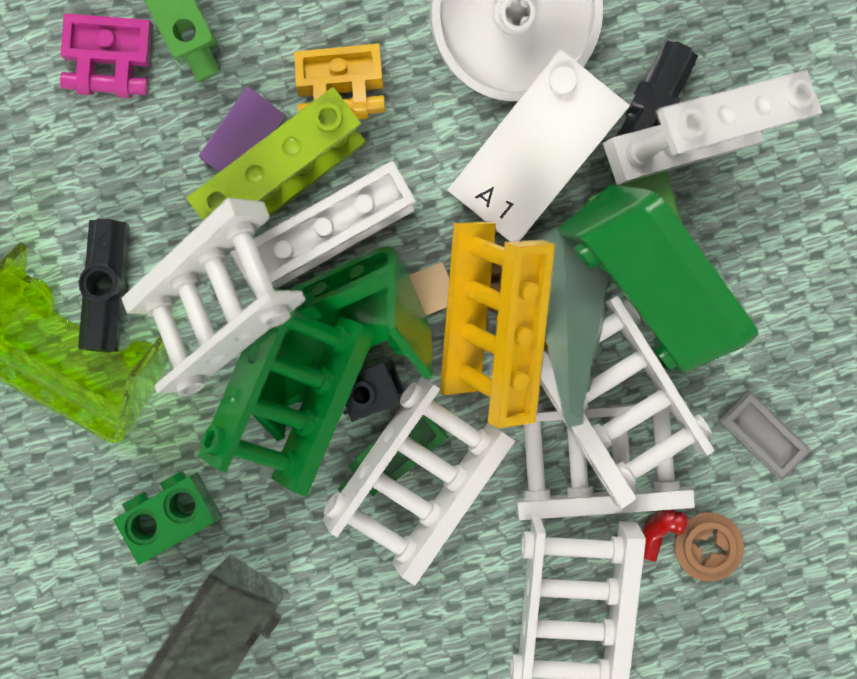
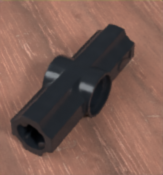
M664 41L645 80H641L636 88L635 96L624 113L626 118L616 137L661 125L657 111L663 107L680 103L681 99L678 96L698 58V55L690 47L678 41Z
M98 218L96 220H89L85 269L80 274L78 281L79 290L83 295L78 349L119 352L123 309L121 298L128 292L125 273L129 224L126 222ZM110 276L112 279L111 290L104 296H98L96 292L97 283L100 279Z

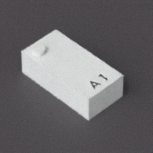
M560 49L447 191L485 222L491 221L496 223L495 230L510 242L520 241L630 105Z

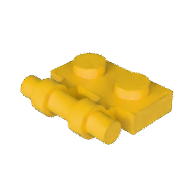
M379 43L294 52L295 83L298 97L314 96L315 101L330 88L334 87L338 93L353 92V98L343 100L358 120L369 119V114L386 113L384 95L367 97L366 91L383 89ZM312 102L298 103V113Z

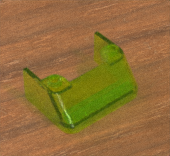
M20 242L0 261V381L101 439L111 443H119L132 428L154 390V385L159 381L166 369L169 356L161 335L153 344L150 342L133 341L124 352L119 350V352L110 353L78 349L80 327L53 312L54 298L50 287L44 281L32 278L26 274L28 246Z

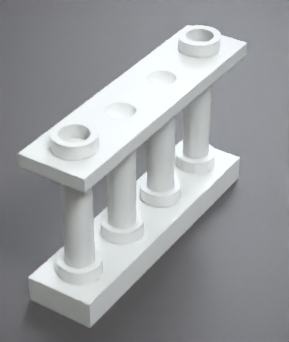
M808 70L663 107L657 111L661 125L613 137L604 142L603 146L617 185H621L756 145L764 141L761 131L817 116L822 113Z
M392 160L259 235L253 241L272 286L280 288L414 212L412 205L416 203V200ZM235 249L230 253L234 258L236 264L238 265L240 271L242 272L244 278L246 279L248 285L250 286L252 292L254 293L250 281L245 272V269L240 260V257L237 253V250Z
M227 198L121 298L127 314H148V316L154 317L171 361L173 370L154 385L157 393L177 392L179 396H187L200 391L205 386L204 381L271 327L286 322L290 318V312L305 301L302 291L274 290L253 241L255 231L270 218L264 202ZM235 249L257 298L244 310L224 265L227 256ZM207 274L228 323L216 334L197 289L200 284L199 281ZM180 298L200 346L190 356L187 354L171 313L174 307L173 304Z
M615 296L604 302L611 315L604 319L600 342L621 330L634 353L591 379L590 392H586L583 411L589 408L587 403L643 368L658 391L602 426L599 423L592 426L585 416L584 424L568 429L613 502L620 508H624L637 500L631 490V487L637 484L635 479L690 445L694 447L697 453L709 455L715 450L708 440L713 437L709 426L699 414L692 415L637 327L641 323V319L636 309L628 300L622 302L619 296ZM546 349L543 351L540 384L567 426L562 412L549 351ZM668 406L682 429L630 462L624 464L621 461L615 464L607 451L608 448L613 446L611 441Z
M423 376L417 383L410 384L404 391L400 399L401 407L342 492H336L329 499L324 509L325 516L322 519L330 534L338 537L346 524L392 551L394 553L393 566L403 579L413 585H416L515 442V440L490 423H487L484 429L476 430L435 402L433 399L440 389L429 380L424 379ZM422 415H425L468 445L469 451L459 465H450L408 437ZM397 451L444 481V487L435 500L427 502L383 473ZM372 487L419 517V523L410 536L403 538L358 510V507Z
M538 403L536 423L524 424L528 490H524V498H515L516 516L519 520H531L532 516L546 519L695 508L694 491L686 486H680V481L675 479L673 456L656 466L657 480L653 481L654 488L637 489L636 485L631 487L637 500L624 508L617 506L608 492H594L593 486L588 483L587 458L568 428L571 486L567 487L566 495L550 496V489L545 487L541 421L562 420L557 410L544 411V403ZM636 404L589 407L583 412L587 418L609 417L612 420ZM668 406L653 415L655 445L672 435L671 411ZM627 431L611 441L613 445L612 459L615 464L621 461L624 464L630 462Z
M532 516L530 532L524 531L522 535V558L528 560L519 655L512 654L511 679L630 678L646 541L637 522L619 521L617 537L612 536L610 541L546 537L541 517ZM544 555L610 559V562L614 564L613 578H607L606 582L542 579ZM540 597L605 600L606 604L610 605L608 619H602L601 623L538 620ZM536 638L601 641L602 646H605L604 659H598L597 663L534 660Z

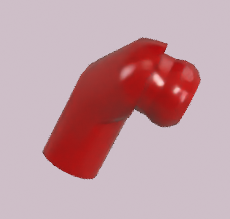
M675 509L660 510L646 521L642 531L646 539L644 559L657 561L663 538L669 532L677 535L684 534L688 523V516L684 512H677Z

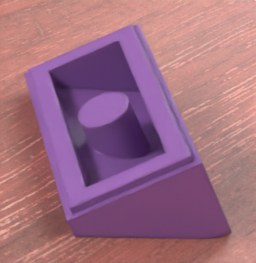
M246 87L200 152L199 158L216 171L221 172L279 128L287 116L253 89Z

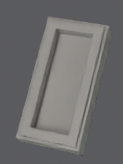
M746 390L717 420L781 481L811 451L750 390Z

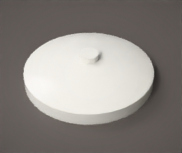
M430 0L429 17L431 32L443 62L462 83L474 91L491 98L504 101H519L560 49L584 67L592 55L600 35L603 20V0Z

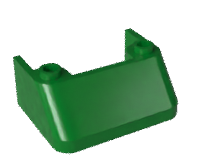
M611 184L557 228L562 236L574 239L578 243L574 247V251L589 269L597 266L601 270L608 272L655 334L656 337L653 339V342L657 348L653 352L662 367L668 372H671L673 369L680 373L690 371L745 347L759 335L754 322L668 204L655 192Z
M382 246L287 290L302 291L305 301L297 306L296 312L332 327H335L338 317L341 316L374 329L377 332L370 348L388 340L392 350L398 355H406L424 379L433 376L431 326L404 262L392 247ZM288 328L277 354L317 369L327 344ZM269 371L259 397L289 407L298 402H303L309 385ZM251 414L277 442L285 439L286 425Z

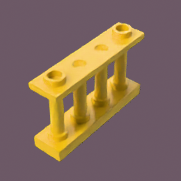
M491 221L454 223L440 393L445 396L479 391L490 397L488 423L496 428L536 423L555 244L545 240L505 242V247L494 244L496 223ZM492 262L503 267L500 292L490 288ZM488 307L498 311L496 335L486 331ZM484 350L494 355L492 378L482 373Z

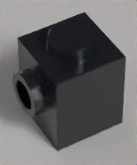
M393 360L359 372L343 410L345 415L349 414L352 422L400 404V399L405 389Z

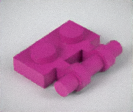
M64 13L60 56L66 61H77L76 73H61V88L77 90L79 95L93 96L94 91L115 93L118 98H131L132 94L148 95L150 89L149 79L133 77V66L150 67L154 26L152 22L145 19ZM95 63L116 64L115 76L95 74Z

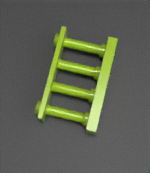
M332 87L187 196L186 199L203 221L227 198L264 202L267 212L271 217L367 144L357 130L361 126V122L335 88Z

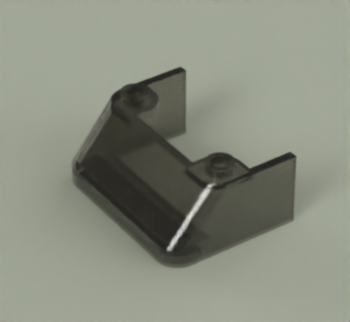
M230 554L203 582L140 679H231L259 635L268 639L279 623L282 615L276 612V609L288 591Z

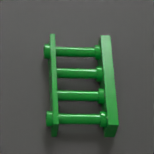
M273 287L275 291H283L281 289ZM295 308L290 312V318L286 322L271 327L241 352L213 421L202 436L198 457L218 471L227 473L233 457L272 468L274 471L271 479L291 492L307 497L377 331L341 316L338 317L335 327H332L296 312ZM288 328L327 344L317 369L277 354ZM269 371L309 385L300 410L259 397ZM251 414L292 427L281 452L241 439Z

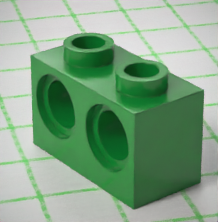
M182 470L159 483L163 491L157 495L148 498L146 492H143L122 504L125 513L117 516L113 521L138 565L222 518L219 509L198 472L186 477ZM180 492L188 493L193 497L195 510L192 514L183 513L178 508L177 497ZM142 514H148L155 519L157 530L154 535H149L142 531L139 524Z

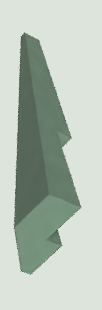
M559 227L525 236L523 241L545 240L555 244L545 338L563 416L567 427L570 428L584 424V402L586 392H590L591 389L590 372L592 362L597 358L606 311L604 303L606 290L610 288L612 278L608 272L601 270L597 266L589 269L574 251V247L578 243L574 239L562 236L557 230Z

